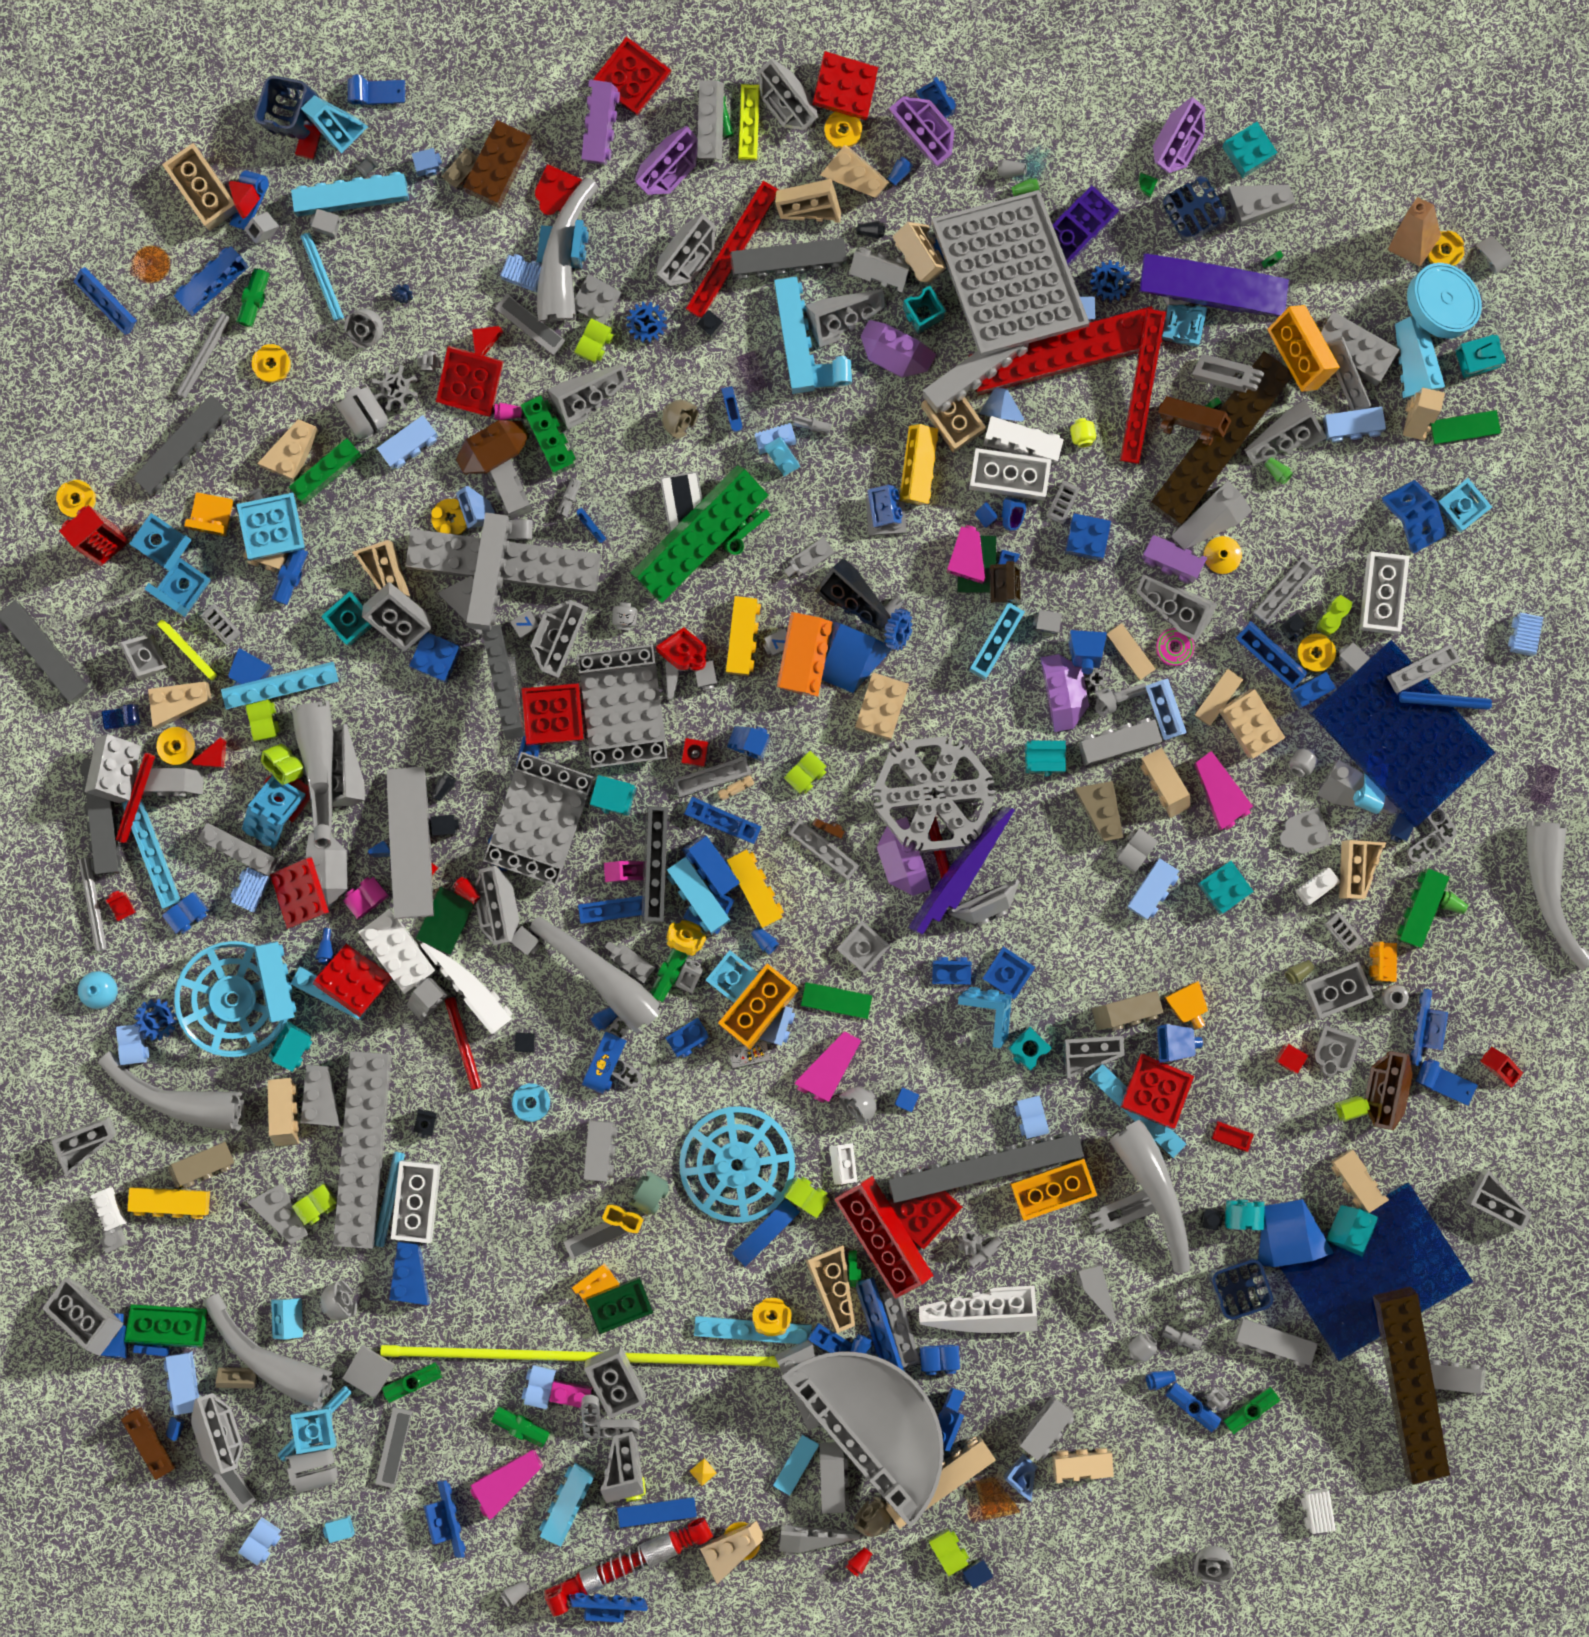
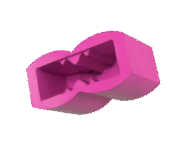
M369 877L365 878L360 883L361 887L357 890L352 889L344 895L346 897L343 900L358 920L389 897L374 877L371 879Z

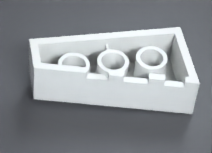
M991 416L983 445L1018 455L1051 459L1052 464H1057L1064 439H1061L1057 434H1046L1038 429H1030Z

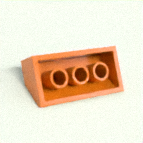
M791 612L777 682L778 688L800 695L818 697L832 621Z

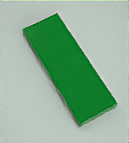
M1497 410L1438 419L1435 423H1430L1434 445L1501 434Z
M806 982L801 1006L868 1019L872 995Z

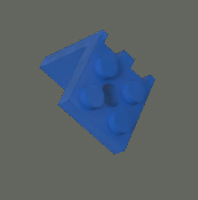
M1416 480L1382 497L1384 505L1402 522L1409 549L1413 554L1447 536L1438 502Z

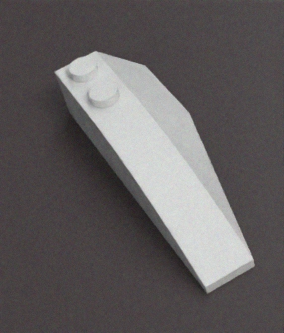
M426 943L420 945L431 960L440 967L443 975L453 982L454 989L465 997L463 1000L491 1034L498 1033L513 1020L511 1017L513 1013L506 1005L503 1007L499 1003L501 998L494 990L490 992L471 972L443 952Z
M1035 1286L997 1287L990 1289V1292L982 1294L980 1292L972 1293V1296L966 1298L956 1297L946 1303L940 1301L920 1306V1325L977 1333L1037 1331Z

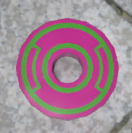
M1175 628L1163 632L1156 643V652L1159 659L1169 666H1181L1188 662L1195 648L1193 639L1178 632ZM1172 642H1177L1180 645L1179 652L1171 651L1170 644Z

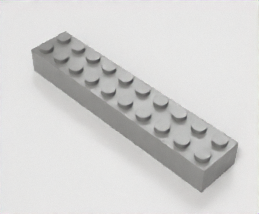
M411 529L405 567L408 570L467 578L472 576L474 578L481 538ZM509 542L508 552H504L503 558L506 559L505 570H501L500 576L503 577V582L597 595L601 554Z
M350 1051L333 1246L368 1249L375 1247L392 1054Z

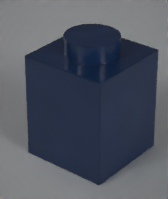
M1397 813L1386 835L1390 836V840L1395 843L1407 842L1416 824V820Z
M983 1557L962 1569L964 1582L967 1586L971 1585L973 1589L993 1578V1574Z

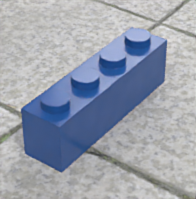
M1251 621L1237 634L1236 639L1292 690L1306 676L1307 671Z

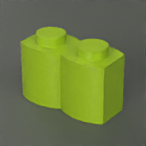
M591 318L574 351L575 355L594 364L597 361L601 362L605 354L603 349L606 344H610L614 336L612 328Z
M1342 595L1336 597L1329 604L1327 613L1319 619L1316 629L1327 637L1333 634L1339 628L1342 618L1351 610L1352 602Z
M269 699L246 704L253 741L258 742L278 737L280 726L279 722L274 720L273 714L276 713L274 702L271 703Z
M281 743L262 751L261 762L263 766L273 774L280 784L285 785L302 777L304 770L302 761L293 756L291 750Z
M809 751L788 772L784 779L799 794L802 792L807 794L813 787L811 783L816 778L820 780L827 773L825 771L827 766Z
M1355 1096L1334 1104L1339 1120L1344 1122L1367 1115V1110H1370L1368 1101L1361 1096Z
M802 1176L801 1179L796 1177L784 1194V1197L817 1219L830 1200L826 1197L828 1193L819 1187L816 1190L810 1186L812 1182Z
M324 1183L291 1207L304 1225L309 1223L312 1226L320 1220L319 1216L322 1213L329 1214L336 1209L337 1199L326 1183Z
M947 1528L928 1540L948 1577L969 1565L967 1562L969 1556L964 1548L960 1549L957 1545L959 1539L954 1531L950 1533Z

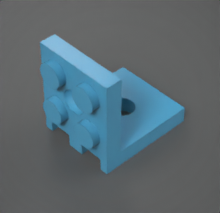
M583 220L575 221V229L571 241V268L582 269V262L586 260L584 244L588 243L589 232H587V227H585ZM541 225L536 260L540 264H542L547 241L553 226Z
M150 513L129 544L170 571L191 542V539ZM153 534H159L162 537L160 544H152L150 539Z
M179 558L157 588L148 583L145 590L186 617L211 579ZM183 579L189 581V586L186 589H181L179 586L180 581Z
M272 775L249 803L242 830L247 835L261 841L263 845L275 849L279 843L284 823L304 800L306 794L288 783L285 785L280 784ZM278 796L281 797L283 801L276 802L273 798Z
M977 987L966 989L958 997V1004L996 1009L993 1047L1001 1048L1007 1042L1012 995L1000 994L998 990L980 991V988Z

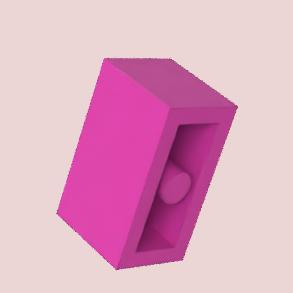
M554 1380L549 1401L581 1408L582 1398L586 1395H591L593 1387Z

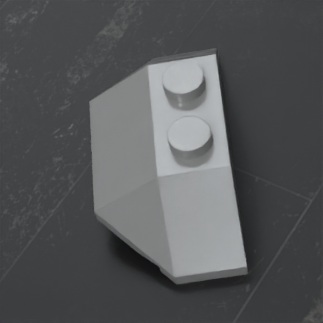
M771 58L758 71V76L760 77V98L784 128L806 130L818 118L816 106L812 105L813 98L792 71Z
M702 213L683 225L659 256L656 274L669 286L692 282L714 253V231L716 226Z
M569 600L545 610L530 645L541 671L559 678L588 607Z
M309 833L306 858L312 857L327 907L330 909L347 890V850L332 835L331 846L327 849H318L314 846V833Z
M497 866L480 869L474 887L481 895V898L476 903L480 929L491 940L493 945L511 942L519 923L512 882Z
M1016 879L957 906L956 909H951L947 913L952 917L971 924L978 923L979 926L988 923L991 916L996 915L998 918L1007 914L1006 910L1012 904L1019 880Z
M213 1393L195 1399L191 1424L203 1460L218 1474L236 1469L243 1444L231 1408Z

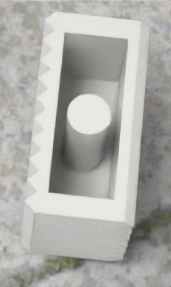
M1325 868L1299 887V889H1296V893L1307 906L1339 884L1340 880L1331 868Z
M113 1187L91 1195L90 1198L93 1199V1205L96 1206V1212L99 1213V1219L102 1220L101 1223L103 1224L104 1231L127 1223Z
M1321 1489L1303 1492L1304 1498H1301L1303 1510L1307 1511V1517L1304 1518L1306 1529H1310L1312 1534L1335 1531L1329 1491Z

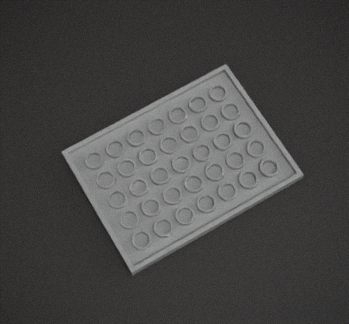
M1039 190L931 219L932 227L980 356L1089 327L1088 317Z

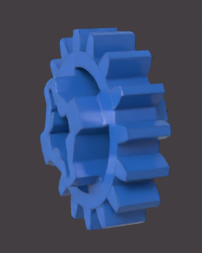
M1109 260L1108 265L1102 262L1101 268L1095 267L1096 273L1092 272L1091 277L1094 279L1090 280V284L1094 285L1091 291H1097L1096 298L1101 295L1103 302L1106 298H1109V302L1112 303L1113 298L1119 301L1120 295L1126 296L1125 290L1129 291L1130 286L1127 284L1131 283L1132 280L1127 278L1130 272H1124L1125 265L1120 268L1118 261L1115 265H1112V261ZM1102 273L1103 280L1098 282V277ZM1108 278L1114 280L1113 285L1111 282L1107 283ZM1123 281V286L1119 290L1118 283Z
M642 302V307L636 304L635 311L630 309L629 312L632 316H627L626 319L631 323L626 324L629 329L632 328L629 334H635L634 339L636 341L641 338L643 344L645 340H648L651 344L653 338L656 341L659 340V334L664 336L662 329H667V325L664 324V322H667V317H662L665 312L664 310L659 311V305L653 307L652 302H650L646 306L645 302ZM653 313H655L658 316L660 321H658V319H654ZM649 319L650 323H648L647 326H644V322H646V320ZM634 324L640 326L641 333L636 330Z
M895 609V612L891 613V619H888V624L886 623L885 625L886 633L884 636H887L885 643H887L889 649L902 650V647L906 646V640H909V635L911 636L912 616H910L908 610Z
M150 999L148 1004L143 1002L141 1007L136 1010L139 1014L134 1016V1019L138 1020L134 1026L140 1027L138 1033H145L143 1038L149 1035L151 1036V1041L156 1037L161 1041L163 1036L167 1038L170 1035L169 1032L175 1030L173 1025L177 1021L173 1020V1018L176 1016V1013H171L173 1006L168 1008L167 1001L161 1004L160 999H157L155 1003L153 999ZM153 1008L151 1013H145L146 1010ZM166 1026L164 1030L159 1031L160 1027Z

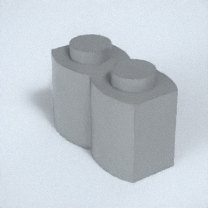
M1138 828L1136 831L1133 829L1127 837L1129 841L1126 846L1121 845L1115 853L1118 855L1115 860L1133 873L1139 869L1158 842L1141 828Z

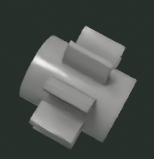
M423 351V356H418L417 365L421 367L422 372L435 373L436 368L441 367V359L437 357L436 352Z
M1095 668L1092 674H1088L1089 678L1084 679L1089 683L1088 689L1092 686L1095 691H1098L1099 686L1102 688L1106 687L1103 682L1109 678L1104 677L1105 670L1099 672L1098 668ZM1095 675H1097V678H1101L1097 684L1091 679Z
M972 1231L965 1232L962 1237H959V1251L964 1250L965 1255H975L978 1250H982L981 1236H977Z
M1213 1387L1205 1395V1398L1208 1400L1205 1405L1210 1410H1222L1229 1402L1226 1398L1228 1393L1223 1388L1217 1389Z

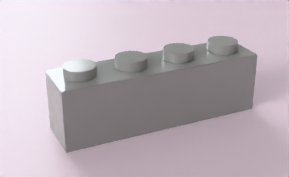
M699 80L697 158L702 160H722L724 83L718 80Z
M206 823L198 840L268 876H270L279 860L210 823Z
M1242 1317L1234 1340L1238 1342L1240 1347L1249 1349L1252 1346L1257 1348L1256 1352L1268 1355V1352L1276 1354L1275 1358L1286 1361L1288 1358L1294 1360L1293 1364L1305 1367V1364L1311 1366L1318 1345L1315 1341Z

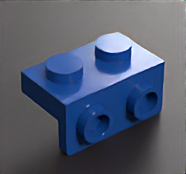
M937 76L933 78L931 83L916 90L919 99L930 100L945 118L955 113L956 103L951 96L948 97L945 92L947 88L942 80L939 81Z

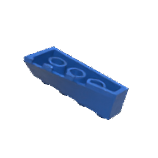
M232 246L223 249L217 259L209 261L202 272L194 274L187 285H182L177 289L174 297L192 317L249 268L244 259Z

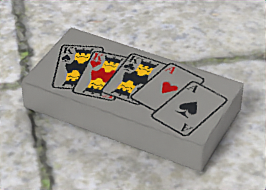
M766 1041L755 1043L750 1050L745 1046L728 1049L732 1068L770 1060Z

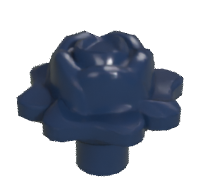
M397 284L396 287L391 289L393 292L392 296L397 302L407 304L413 300V293L409 290L407 284L402 286Z

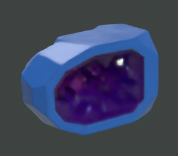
M1005 497L1001 517L1003 518L1002 524L1006 530L1014 531L1021 526L1026 512L1025 502L1016 498Z

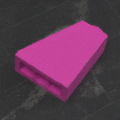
M961 526L947 573L983 584L985 574L980 532L976 531V528L973 526Z

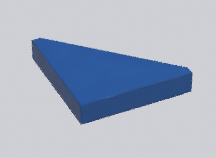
M580 507L576 511L579 520L600 543H603L606 537L583 508Z

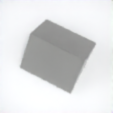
M152 633L119 643L136 678L141 681L168 668Z

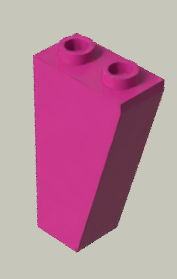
M1212 751L1194 763L1219 830L1224 828L1226 830L1230 829L1236 824L1234 820L1238 817L1243 819L1251 813L1249 809L1253 805Z
M844 1031L796 1080L797 1090L805 1094L808 1091L815 1094L814 1099L822 1103L825 1100L829 1102L861 1040Z
M534 1448L471 1484L472 1489H470V1492L475 1500H479L481 1504L479 1508L484 1517L487 1516L489 1520L492 1519L542 1468L543 1464Z

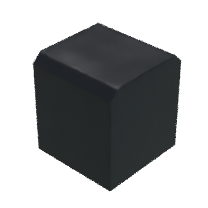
M515 1032L514 1052L535 1053L536 1033Z

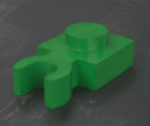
M849 1250L848 1282L850 1287H856L857 1281L861 1279V1269H857V1251Z

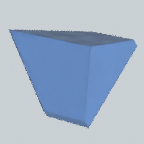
M998 387L993 390L979 412L981 415L993 416L999 419L1021 422L1024 420L1008 389Z
M1023 1454L1003 1476L1015 1490L1029 1501H1032L1035 1470L1038 1466Z

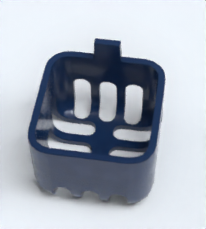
M276 75L269 76L264 82L254 113L255 121L272 134L287 135L290 138H298L300 140L306 139L310 135V131L304 125L313 126V123L301 108L314 95L317 97L319 95L301 80ZM290 88L295 91L294 98L290 97ZM299 90L303 91L301 100ZM279 95L295 100L297 103L294 107L278 103L276 96ZM273 106L293 111V115L285 117L275 114ZM268 113L276 119L290 122V125H278L272 120L265 119V114Z
M1204 176L1196 177V180L1192 183L1187 182L1182 187L1167 194L1163 199L1164 210L1179 237L1184 242H1192L1220 226L1226 219L1225 208L1209 180ZM1199 184L1204 192L1201 197L1197 196L1193 189ZM1202 184H1205L1208 189H1204ZM1187 191H1190L1194 198L1191 203L1187 202L1183 196ZM1209 192H1211L1213 199L1208 198ZM1178 196L1184 204L1180 209L1173 202V199ZM1215 202H1216L1217 205L1219 206L1218 209H1216V208L1213 207V204H1214ZM1168 203L1174 204V208L1171 211L1167 208ZM1205 203H1210L1218 216V221L1213 224L1204 209ZM1195 209L1201 210L1208 225L1201 228L1194 215ZM1179 213L1180 217L1175 221L1172 215ZM1185 215L1191 216L1198 231L1191 234L1184 221ZM1181 222L1185 224V228L1182 231L1178 227V224Z
M1245 1258L1224 1265L1223 1268H1215L1209 1273V1281L1212 1284V1291L1216 1296V1303L1220 1307L1219 1311L1227 1319L1235 1320L1265 1310L1273 1304V1295L1264 1268L1254 1258ZM1247 1265L1250 1274L1248 1279L1242 1277L1239 1267ZM1256 1265L1258 1272L1251 1273L1249 1270L1250 1266ZM1236 1269L1239 1277L1237 1283L1232 1282L1229 1270ZM1225 1272L1228 1285L1225 1287L1221 1286L1218 1274ZM1260 1276L1262 1283L1255 1284L1253 1282L1254 1277ZM1249 1287H1254L1260 1305H1252L1248 1294ZM1264 1287L1266 1294L1259 1295L1257 1289ZM1239 1290L1244 1292L1249 1306L1248 1309L1242 1310L1237 1298ZM1231 1294L1233 1296L1239 1313L1231 1314L1226 1301V1295Z

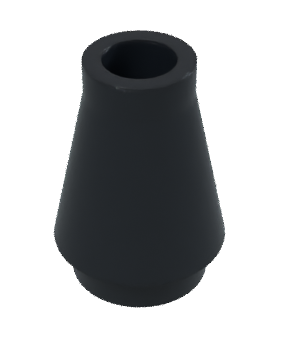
M874 221L858 224L857 235L878 240L884 238L885 223Z
M444 772L439 776L431 796L441 801L456 786L457 779Z

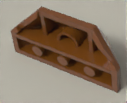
M498 420L467 438L456 458V462L464 475L469 473L486 474L518 455L530 435L521 421Z
M1389 1051L1371 1066L1365 1099L1369 1104L1370 1110L1367 1111L1374 1127L1394 1131L1405 1114L1413 1076L1409 1054Z

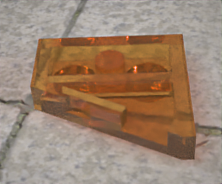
M995 1477L975 1480L983 1520L1020 1513L1019 1508Z

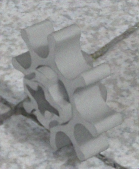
M403 365L399 366L398 373L394 375L390 374L388 368L384 366L385 379L383 381L372 379L374 385L381 386V392L374 395L377 401L381 398L388 400V404L385 407L387 412L391 411L392 404L396 402L401 403L403 410L406 411L408 408L404 404L405 398L407 396L418 398L417 392L409 390V385L417 382L416 376H412L409 379L403 378L402 374L405 370ZM397 385L399 389H395L393 392L391 387H395Z

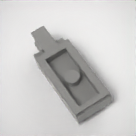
M823 537L789 561L791 566L785 569L784 573L788 578L795 573L798 576L804 575L835 552Z
M610 941L605 945V948L612 952L610 957L613 961L641 982L645 983L654 971V966L621 943L616 946Z

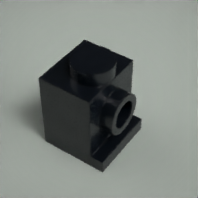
M1296 613L1283 623L1279 629L1292 642L1306 630L1304 628L1306 623Z
M418 1109L413 1132L417 1133V1137L428 1139L429 1135L434 1136L439 1113ZM423 1121L428 1122L427 1128L422 1127L421 1123Z
M1203 1207L1199 1227L1217 1231L1222 1225V1211Z

